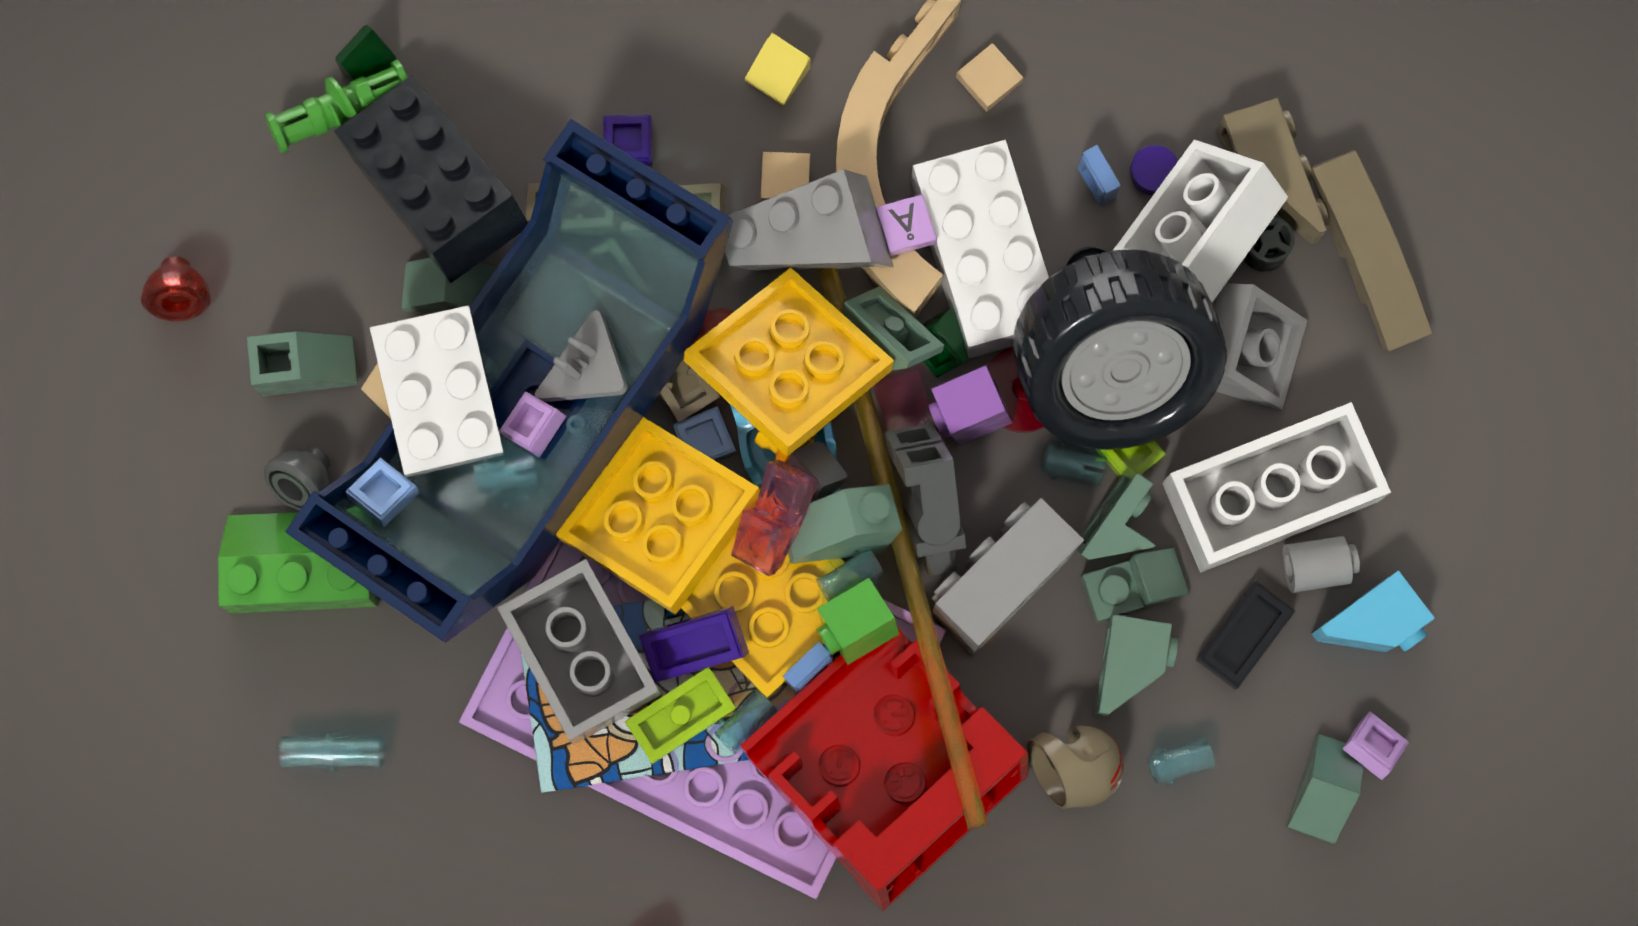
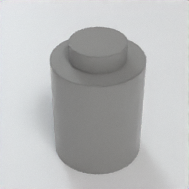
M1344 536L1285 544L1283 546L1284 573L1291 593L1351 584L1353 574L1360 571L1357 548L1355 544L1348 545Z

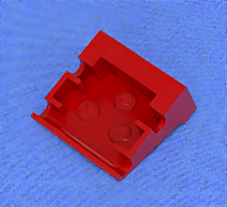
M899 627V635L849 665L842 655H839L740 745L751 763L855 878L856 883L883 912L1028 777V752L983 707L980 709L975 707L962 692L960 683L917 640L914 642L910 641Z

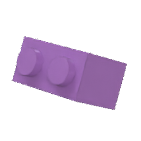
M986 365L931 389L936 402L928 405L934 422L944 438L952 436L959 446L1013 423L997 384Z

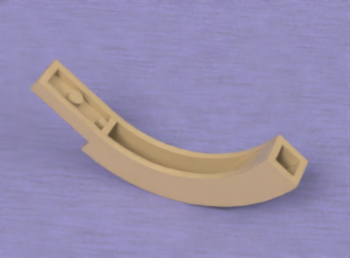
M927 0L915 18V22L918 25L909 37L904 34L900 35L890 48L886 56L890 59V62L873 51L849 93L841 117L837 138L835 172L845 169L867 176L876 207L886 205L878 178L876 158L878 139L885 117L901 89L958 17L961 0ZM915 250L891 256L894 267H861L875 288L881 286L914 318H917L939 289L943 274L924 260Z

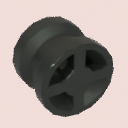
M1274 216L1245 256L1244 261L1251 268L1258 271H1272L1279 268L1291 253L1295 243L1294 233L1290 225L1283 219Z

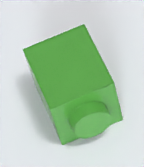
M870 578L865 579L817 608L822 622V626L816 629L820 639L831 655L839 651L848 665L899 635L894 615Z

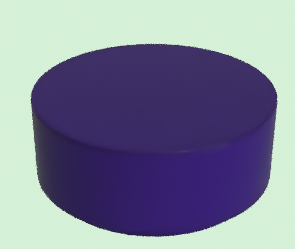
M1160 145L1146 146L1137 152L1131 163V181L1140 192L1153 196L1178 160L1174 153L1166 147Z

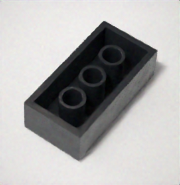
M413 75L334 130L354 163L450 283L457 280L520 234L528 223L513 195Z

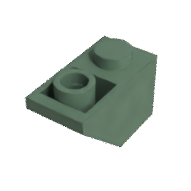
M293 331L247 337L251 386L262 397L359 385L353 336Z

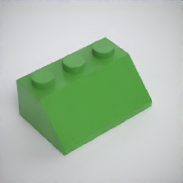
M361 509L346 512L347 515L376 534V521ZM298 512L227 515L218 555L219 607L232 614L378 607L375 594L285 533Z

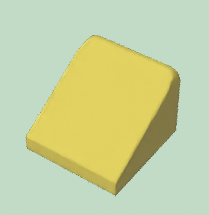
M771 33L747 73L745 81L784 106L810 70L811 59L777 35Z

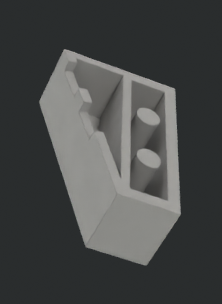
M843 169L728 215L734 221L725 249L729 266L753 271L788 270L790 267L793 270L809 268L894 267L867 176Z

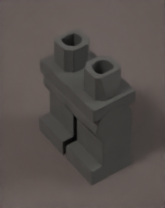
M933 423L885 432L887 451L902 478L899 495L904 507L898 508L900 523L917 557H923L924 567L928 575L933 576L956 571L955 550L966 548V539L960 526L954 461L944 442H942Z

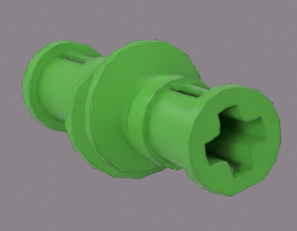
M398 59L390 63V68L366 78L364 76L359 77L344 87L333 77L325 78V95L308 98L301 101L300 105L273 115L271 111L264 114L267 126L280 153L288 152V146L314 135L316 137L328 133L334 127L337 129L406 80L408 77Z

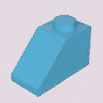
M1398 570L1311 634L1317 642L1379 652H1387L1399 645L1405 652L1428 635L1423 627L1435 619V617Z

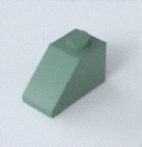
M890 484L843 489L784 513L779 518L791 564L881 554L902 531Z
M1112 615L1107 620L1094 717H1106L1161 677L1166 671V666L1174 667L1178 638L1170 637L1172 624L1120 615Z

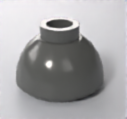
M308 446L304 451L291 450L273 457L264 467L267 485L283 503L300 511L313 491L319 493L329 486L327 468L330 466V460L322 450L314 446Z

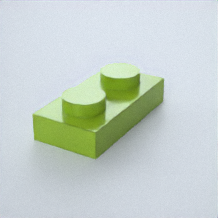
M708 667L624 722L653 765L735 711L736 707L710 667Z

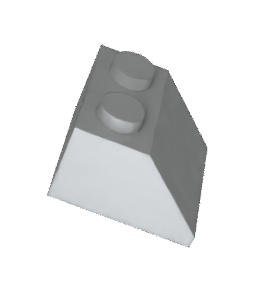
M1226 283L1212 302L1225 337L1227 349L1225 372L1216 392L1271 409L1282 410L1308 320L1254 284Z

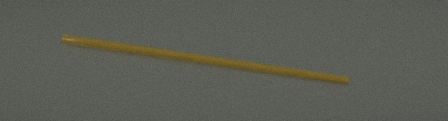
M818 268L826 300L842 313L846 297L838 269ZM869 389L854 402L875 484L876 486L890 484L902 526V531L891 542L967 827L969 830L978 829L988 825L872 393Z

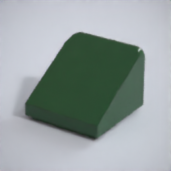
M368 25L363 26L335 57L342 75L350 81L362 76L366 78L391 67L390 63L397 60L392 51Z
M952 307L923 324L928 331L944 344L941 353L923 361L935 377L942 376L968 360L957 316Z

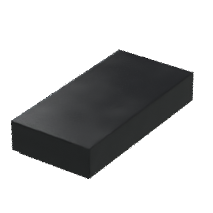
M1257 581L1254 582L1196 661L1233 689H1238L1295 613V610Z

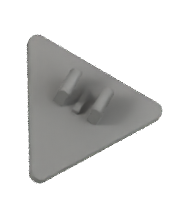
M599 310L592 311L576 335L569 337V345L560 358H554L553 362L555 365L536 390L535 397L543 402L623 395L627 391L628 385L603 313Z

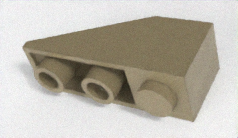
M1278 98L1223 115L1216 128L1223 149L1263 162L1288 196L1277 214L1311 245L1318 243L1327 231L1326 226L1329 224L1328 213L1322 199H1315L1309 184L1312 181L1311 167L1307 157L1304 154L1299 155L1293 141V138L1296 137V129L1289 111H1282Z

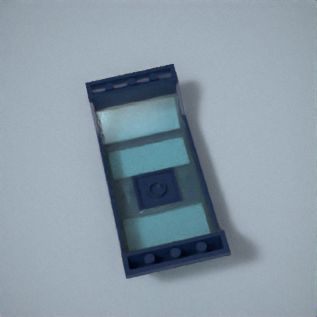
M572 119L569 120L543 158L546 165L531 219L469 307L498 431L525 391L535 396L536 390L555 365L553 362L554 358H560L569 345V337L576 335L594 310H599L604 314L628 385L627 391L623 395L545 402L563 413L566 418L540 458L499 433L503 448L502 456L407 477L409 481L416 485L419 494L383 528L348 500L345 491L379 458H382L405 477L391 421L364 461L319 493L313 491L285 531V533L445 643L533 579L560 540L556 536L558 530L640 420L645 416L683 360L684 351L693 345L700 335L734 222L728 215Z

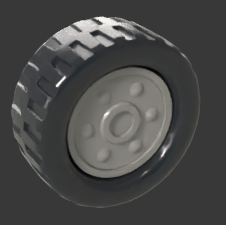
M1088 246L1075 251L1069 258L1066 267L1049 277L1031 295L1021 310L1014 329L1013 354L1023 391L1036 419L1042 423L1045 429L1060 439L1091 449L1113 450L1140 446L1165 437L1181 428L1209 403L1222 381L1227 362L1225 337L1216 311L1203 284L1198 281L1196 275L1188 267L1183 266L1179 261L1145 250H1114L1106 252L1097 247Z

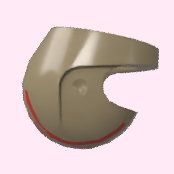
M1084 724L1072 725L1068 729V744L1063 743L1055 736L1046 732L1038 733L1027 743L1030 764L1040 785L1052 802L1061 809L1091 807L1105 802L1121 783L1124 771L1121 750L1116 741L1102 729ZM1047 756L1049 757V759H1050L1051 762L1053 763L1055 769H1054V768L1052 767V765L1050 764V762H1049Z

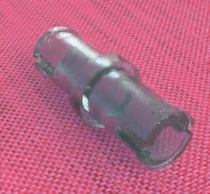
M327 732L325 737L282 736L279 752L299 751L300 753H286L285 756H279L280 765L282 768L324 767L327 772H338L340 767L375 766L382 768L385 752L364 751H379V748L385 747L382 735H376L375 737H340L339 732Z

